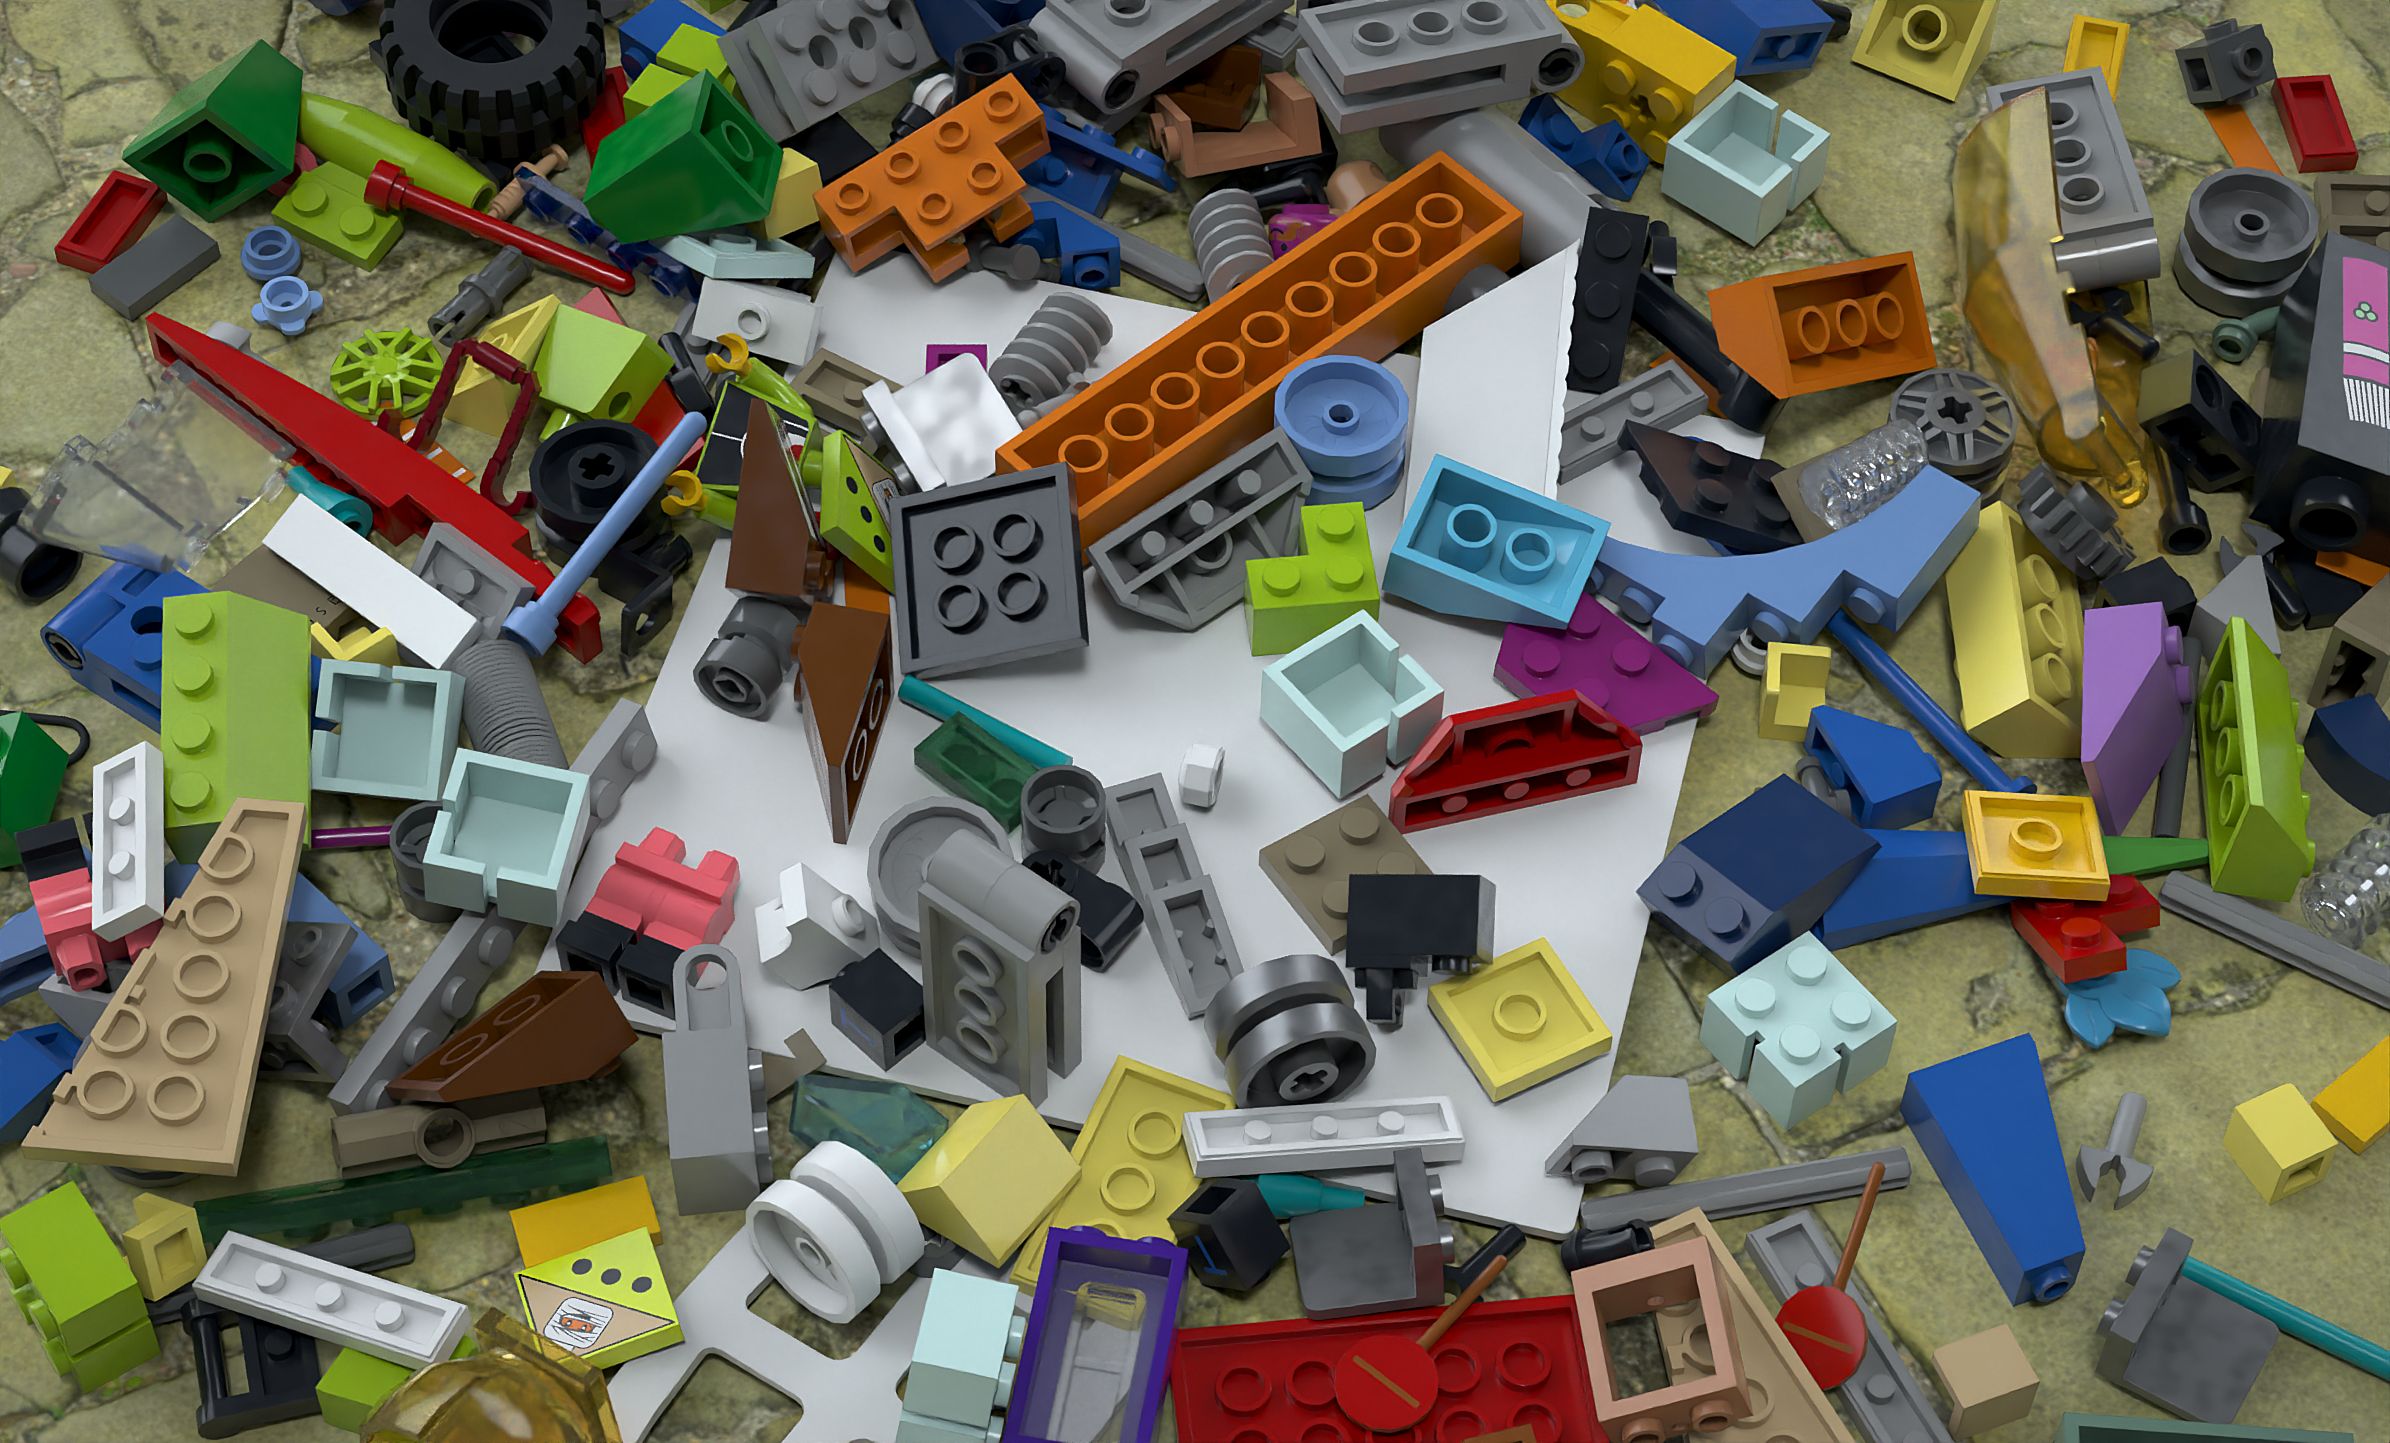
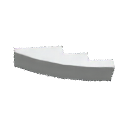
M1161 772L1103 788L1106 794L1105 821L1133 895L1143 910L1144 922L1188 1018L1204 1014L1216 993L1237 975L1244 972L1210 874H1203L1186 823L1179 824Z

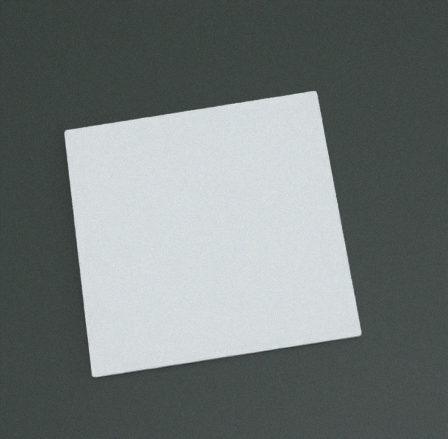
M836 250L814 304L824 306L812 358L821 348H824L905 387L925 375L927 344H987V374L989 376V368L997 357L1002 356L1007 345L1014 341L1018 332L1023 326L1027 325L1032 315L1037 310H1040L1046 298L1056 292H1072L1098 305L1108 316L1113 326V337L1107 345L1101 346L1098 356L1094 361L1088 362V368L1082 374L1091 383L1101 379L1199 312L1036 279L1028 281L1015 280L1006 273L987 269L973 273L959 268L935 283L913 254L890 250L854 273ZM1390 352L1376 363L1381 364L1400 380L1409 398V415L1404 475L1391 495L1377 505L1364 509L1380 595L1378 624L1400 645L1399 658L1409 654L1445 690L1442 719L1457 713L1523 700L1493 676L1495 663L1508 622L1439 613L1381 589L1391 549L1403 525L1420 368V357ZM789 363L783 378L790 384L805 366ZM1567 387L1566 398L1563 403L1565 413L1602 394ZM814 414L821 429L830 433L841 429L859 445L865 439ZM1701 414L1667 431L1680 436H1693L1705 441L1714 442L1726 450L1755 459H1761L1765 442V434L1746 430L1731 420ZM1628 451L1561 486L1556 481L1558 488L1557 501L1610 522L1611 526L1607 536L1669 554L1722 557L1704 538L1672 529L1660 510L1659 501L1648 492L1639 478L1642 460L1636 451ZM890 452L882 462L890 471V467L897 463ZM808 487L807 491L814 511L820 512L821 490ZM721 527L644 710L657 742L652 759L646 768L638 771L620 796L618 805L612 815L607 819H603L593 833L567 894L558 928H553L534 975L541 970L561 971L555 942L556 937L569 919L576 922L594 897L603 875L610 866L616 863L615 855L622 844L627 842L638 847L653 828L658 827L676 834L685 842L686 856L681 863L682 865L696 870L706 853L713 850L735 857L738 861L740 880L732 897L735 921L727 934H723L719 945L732 952L737 958L740 967L748 1051L761 1049L762 1054L796 1058L784 1043V1040L804 1028L827 1060L826 1063L815 1069L817 1071L966 1105L1004 1098L926 1045V1041L887 1072H884L832 1024L828 986L832 984L834 978L820 981L799 991L761 964L755 908L775 899L781 894L779 872L802 862L843 894L851 895L863 909L877 918L881 950L923 986L921 960L901 951L882 931L873 905L867 878L869 847L884 821L906 804L931 796L962 798L986 809L1003 827L1010 843L1014 860L1021 864L1023 861L1021 851V792L1027 780L1040 771V769L898 698V690L905 677L901 674L896 597L889 591L895 694L847 844L834 843L804 730L802 703L794 701V685L799 664L794 663L789 673L783 676L781 686L764 713L753 718L741 717L724 711L708 700L694 682L693 670L713 638H718L720 627L739 599L725 588L732 531ZM1298 534V537H1297V541H1296V545H1295V548H1294L1293 556H1298V538H1299V534ZM842 556L835 564V579L831 597H821V602L846 606ZM1090 561L1083 566L1089 646L921 680L1073 757L1072 765L1090 771L1101 782L1103 788L1161 772L1179 824L1186 823L1203 874H1210L1244 972L1263 962L1288 955L1317 954L1335 961L1343 973L1355 1000L1354 1009L1357 1010L1364 1020L1377 1050L1375 1065L1358 1087L1338 1102L1450 1095L1466 1142L1463 1160L1424 1162L1427 1175L1439 1174L1443 1193L1444 1214L1502 1228L1508 1224H1513L1524 1233L1563 1241L1570 1238L1575 1230L1586 1183L1574 1180L1573 1176L1546 1174L1545 1161L1608 1093L1651 915L1649 909L1637 895L1636 890L1664 860L1698 720L1696 712L1666 721L1663 730L1639 736L1643 747L1636 784L1402 835L1434 874L1481 875L1496 884L1493 959L1545 937L1613 1035L1610 1051L1494 1103L1427 1003L1428 987L1455 975L1432 973V964H1428L1427 977H1418L1417 990L1405 989L1403 1025L1373 1024L1367 1021L1366 989L1355 988V973L1345 968L1346 949L1331 956L1259 866L1260 849L1366 794L1373 799L1388 818L1391 787L1413 754L1396 765L1386 757L1385 772L1339 799L1260 717L1262 669L1287 654L1251 656L1244 612V597L1200 626L1189 631L1118 605ZM1598 592L1588 593L1652 643V623H1641L1632 619L1621 609L1619 604ZM787 609L802 625H807L811 611ZM1687 670L1694 677H1696L1698 680H1700L1703 684L1706 685L1708 677L1704 680L1703 678ZM1197 741L1220 745L1225 750V764L1216 802L1209 807L1185 803L1179 794L1178 774L1182 759L1187 749ZM1105 821V862L1096 876L1106 882L1122 887L1134 897ZM1144 920L1104 969L1093 970L1081 965L1082 1062L1066 1079H1063L1047 1068L1048 1098L1036 1110L1048 1124L1081 1131L1118 1055L1232 1095L1224 1076L1225 1066L1215 1055L1204 1029L1205 1013L1188 1018L1163 966ZM586 959L589 966L602 970V965ZM709 962L695 988L719 987L726 979L727 973L725 969L717 963ZM1472 964V968L1480 964ZM644 983L647 989L653 993L662 994L660 988ZM621 989L616 996H613L632 1028L660 1035L665 1032H676V1021L624 1001ZM1394 1164L1298 1171L1321 1181L1322 1185L1364 1191L1367 1197L1396 1202Z

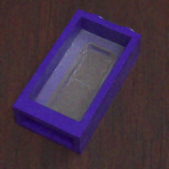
M1076 1225L1068 1229L1049 1226L1002 1443H1157L1189 1282V1249L1176 1247L1172 1242L1159 1237L1148 1236L1138 1240L1107 1236L1103 1231L1085 1225Z

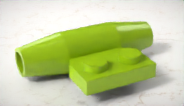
M301 90L296 141L307 146L324 164L309 172L304 170L272 210L271 216L275 226L282 227L289 233L371 273L404 231L403 224L406 207L401 211L392 208L386 212L364 202V192L368 179L380 159L405 168V175L414 178V185L485 214L489 212V202L497 196V187L495 183L440 143L365 107Z

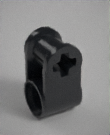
M1023 23L1012 25L1000 33L979 41L966 43L958 48L955 53L952 106L956 107L1009 73L1013 74L1033 100L1043 99L1060 86L1065 77L1066 64L1057 53L1047 52L1038 43V36L1029 25Z
M1041 850L1031 853L1021 863L1080 903V914L1076 925L1081 928V965L1089 969H1104L1144 920L1141 906L1129 892L1114 883L1106 882L1071 861L1062 853L1054 850ZM1057 870H1059V884L1057 883Z

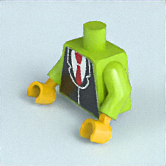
M725 333L716 337L720 344L729 348L732 357L730 363L725 362L720 356L712 353L706 356V366L711 372L716 374L734 372L736 374V382L726 379L695 474L687 470H680L674 472L665 480L667 485L678 487L682 491L684 500L677 496L669 495L661 500V507L669 515H679L690 508L696 518L733 532L751 398L764 399L784 420L807 489L810 487L821 490L823 452H820L823 437L810 405L784 378L754 357L747 360L749 355L748 346L740 335Z

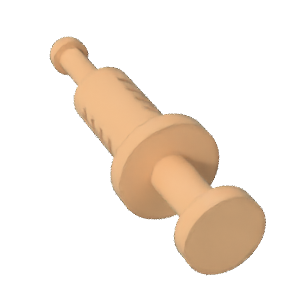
M551 143L552 145L549 148L541 150L543 158L536 165L529 162H521L514 169L515 179L489 202V212L487 215L500 220H506L530 196H542L548 190V182L545 176L552 169L560 171L569 164L566 152L559 145ZM471 234V236H473V237H475V238H479V236H476V235H474V234Z

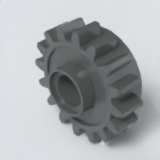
M2042 461L2017 484L2022 490L2020 495L2023 497L2017 504V510L2023 521L2039 541L2060 562L2087 581H2092L2097 575L2110 578L2121 573L2137 558L2132 552L2133 546L2122 537L2123 531L2115 525L2119 520L2117 512L2086 481L2080 479L2075 484L2069 476L2065 478L2054 465L2050 467L2045 461Z

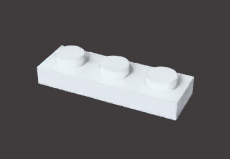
M146 740L93 767L92 931L109 942L164 916L163 752Z

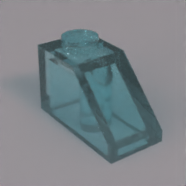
M809 1074L795 1079L789 1132L812 1150L822 1141H838L858 1150L877 1165L895 1185L903 1179L948 1130L949 1120L903 1084Z

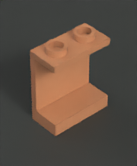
M1287 71L1264 75L1269 120L1243 124L1240 130H1209L1192 133L1191 119L1165 93L1153 95L1155 113L1148 115L1149 136L1154 149L1160 148L1166 161L1172 162L1186 178L1322 153L1316 98Z

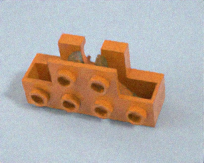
M1009 73L814 193L812 197L822 232L854 273L904 242L935 283L939 282L970 262L968 249L963 244L965 237L961 231L983 217L992 228L995 238L1001 243L1034 222L1032 209L1020 195L1028 189L1027 184L1017 172L1051 151L1044 113L1013 74Z

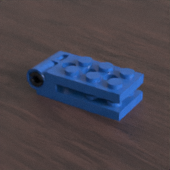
M132 547L42 627L40 636L51 655L70 671L73 680L161 735L163 598L210 593L211 591L147 551L138 547ZM312 653L311 749L314 730L331 732L339 724L315 717L322 660Z

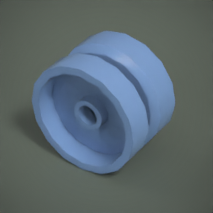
M1327 355L1305 361L1286 374L1276 390L1274 429L1280 425L1282 426L1313 476L1309 496L1305 499L1306 506L1363 502L1364 509L1370 508L1391 495L1402 479L1405 466L1409 398L1400 380L1381 364L1358 356Z

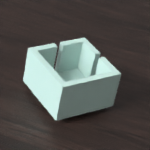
M1736 79L1667 142L1661 191L1755 247L1785 218L1786 209L1793 211L1822 184L1831 134L1788 109L1781 115L1775 156L1771 155L1779 104Z
M1364 609L1262 669L1260 717L1339 799L1385 772L1386 757L1396 765L1414 754L1432 726L1442 720L1445 690L1409 654L1399 658L1400 645Z
M322 658L315 717L329 722L342 723L340 735L322 730L313 731L311 789L323 793L421 803L442 801L458 749L466 678L452 671L394 665L393 669L381 664Z
M458 748L442 797L443 811H438L423 859L426 901L485 913L488 902L497 903L498 916L558 928L590 816V775Z
M1807 931L1707 995L1699 1041L1737 1081L1748 1074L1755 1038L1760 1042L1755 1046L1746 1090L1785 1131H1788L1832 1102L1834 1089L1842 1095L1885 1067L1888 1062L1898 1021L1810 931Z
M934 1269L911 1360L902 1405L904 1411L901 1412L895 1443H999L1004 1417L991 1415V1412L995 1410L1006 1413L1016 1364L1003 1361V1357L1018 1359L1027 1318L1013 1315L1019 1286L949 1270Z

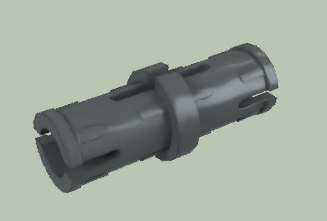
M511 245L504 246L500 253L478 275H468L459 284V293L428 319V328L433 336L449 322L454 324L439 340L441 344L453 348V344L461 341L485 316L490 319L497 314L503 307L502 299L532 274L533 267L527 256L512 271L507 269V266L522 253L520 249Z

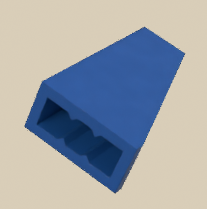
M2030 1033L1909 1073L1899 1111L2012 1306L2015 1307L2034 1299H2038L2040 1302H2049L2067 1293L2075 1284L2086 1247L2036 1043Z

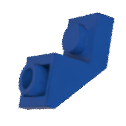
M1548 92L1530 99L1517 123L1606 197L1621 202L1631 198L1650 161L1616 120L1582 133Z
M1054 201L1027 203L1032 209L1034 222L999 243L1000 247L1011 248L1017 244L1029 245L1037 250L1040 259L1056 258L1057 266L1060 268L1061 285L1085 290L1120 287L1119 238Z
M59 1022L16 1031L0 1045V1144L26 1138L32 1126H36L51 1094L54 1093L65 1073L72 1074L73 1060L83 1042Z

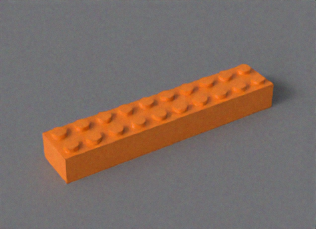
M1439 150L995 450L996 476L1061 462H1067L1075 471L1082 565L1084 566L1090 562L1084 552L1090 545L1198 475L1274 429L1275 392L1286 374L1305 361L1327 355L1358 356L1376 363L1425 327L1442 317L1450 294L1470 271L1488 263L1495 265L1505 273L1517 265L1520 257L1524 213L1442 150Z

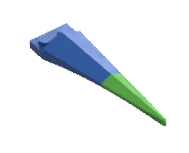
M1862 829L1879 841L1882 848L1808 931L1829 951H1833L1926 923L2028 897L1975 894L1965 832ZM2101 836L2109 875L2120 874L2126 876L2132 874L2136 876L2210 863L2208 839Z

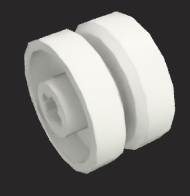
M822 1141L790 1171V1180H777L745 1210L746 1228L755 1250L770 1273L792 1297L812 1313L832 1323H849L880 1294V1284H892L924 1254V1235L916 1214L901 1191L867 1157L858 1150L838 1141Z

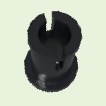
M1638 1218L1625 1224L1595 1232L1587 1228H1580L1573 1231L1570 1238L1562 1243L1561 1258L1566 1272L1571 1277V1272L1653 1250L1655 1249L1654 1239L1648 1225Z

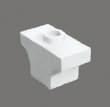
M705 276L691 335L718 342L716 337L725 333H735L746 341L748 351L799 366H806L813 356L824 306L811 303V296L762 282H743Z
M802 862L779 872L781 894L775 899L755 908L761 964L799 991L820 981L835 978L849 963L861 962L877 948L881 949L877 918L863 909L851 895L843 894Z

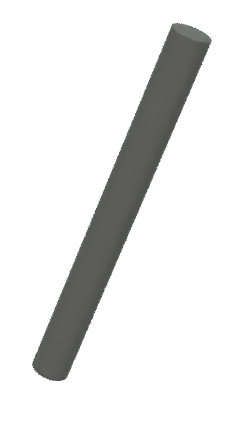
M2195 637L2182 638L2184 661L2183 664H2180V666L2190 665L2192 668L2195 702L2185 704L2184 732L2161 769L2153 837L2179 838L2203 649L2202 642Z

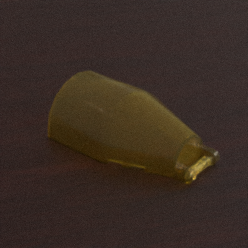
M2042 86L2018 96L1985 115L1959 146L1952 184L1962 311L1974 342L2000 387L2013 401L2018 418L2040 457L2054 469L2074 476L2104 477L2108 493L2116 505L2122 509H2132L2141 505L2149 494L2147 458L2150 436L2138 425L2142 370L2157 364L2156 357L2148 362L2141 360L2108 335H2100L2088 344L2084 326L2081 323L2075 325L2072 323L2069 312V302L2071 300L2081 306L2083 311L2104 312L2092 304L2088 291L2073 293L2076 291L2073 274L2069 270L2062 273L2059 272L2053 243L2065 238L2061 223L2049 92ZM2148 280L2111 286L2128 291L2134 310L2125 315L2124 318L2154 338Z

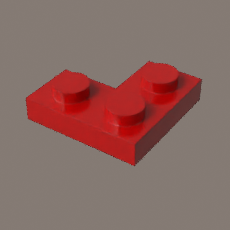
M2120 874L2109 875L2110 888L2106 901L2028 897L2011 901V924L2064 984L2127 970V947L2117 936L2160 926V903L2132 874L2126 876Z

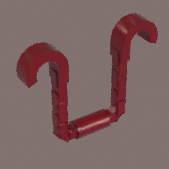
M469 337L453 344L452 351L446 360L440 379L429 400L428 407L423 416L420 417L413 436L408 442H405L400 434V425L404 417L398 409H384L378 418L377 427L421 455L427 452L435 442L442 425L443 414L449 405L455 391V386L461 377L469 356H472L474 363L512 385L520 383L521 394L518 396L509 422L505 426L499 440V445L493 457L489 459L480 483V495L510 517L524 516L534 508L531 491H517L515 499L510 503L503 494V485L512 465L513 454L520 443L526 424L530 420L537 403L536 401L540 392H542V387L540 386L537 372L526 370L527 366L525 363L486 341L479 343L477 337Z

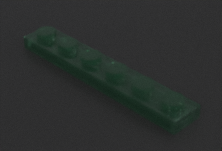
M607 1134L468 1156L462 1163L450 1168H436L425 1164L345 1180L335 1178L195 1201L193 1208L196 1211L203 1243L212 1242L213 1249L216 1250L228 1230L254 1238V1235L282 1231L284 1238H303L324 1231V1223L351 1219L352 1225L355 1227H369L391 1221L394 1218L393 1212L421 1208L423 1215H442L461 1209L463 1207V1200L490 1196V1202L493 1204L514 1203L529 1198L532 1195L531 1189L558 1185L559 1191L565 1193L585 1191L599 1186V1178L613 1176Z

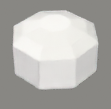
M1197 741L1187 749L1178 774L1179 794L1183 802L1209 807L1216 802L1225 764V750L1223 746Z

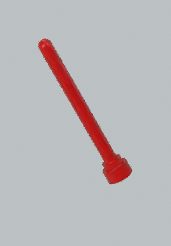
M380 159L370 174L364 192V202L386 212L392 208L401 211L404 207H408L503 247L507 245L514 246L522 251L521 254L618 294H629L635 288V278L631 273L414 185V178L405 175V168Z

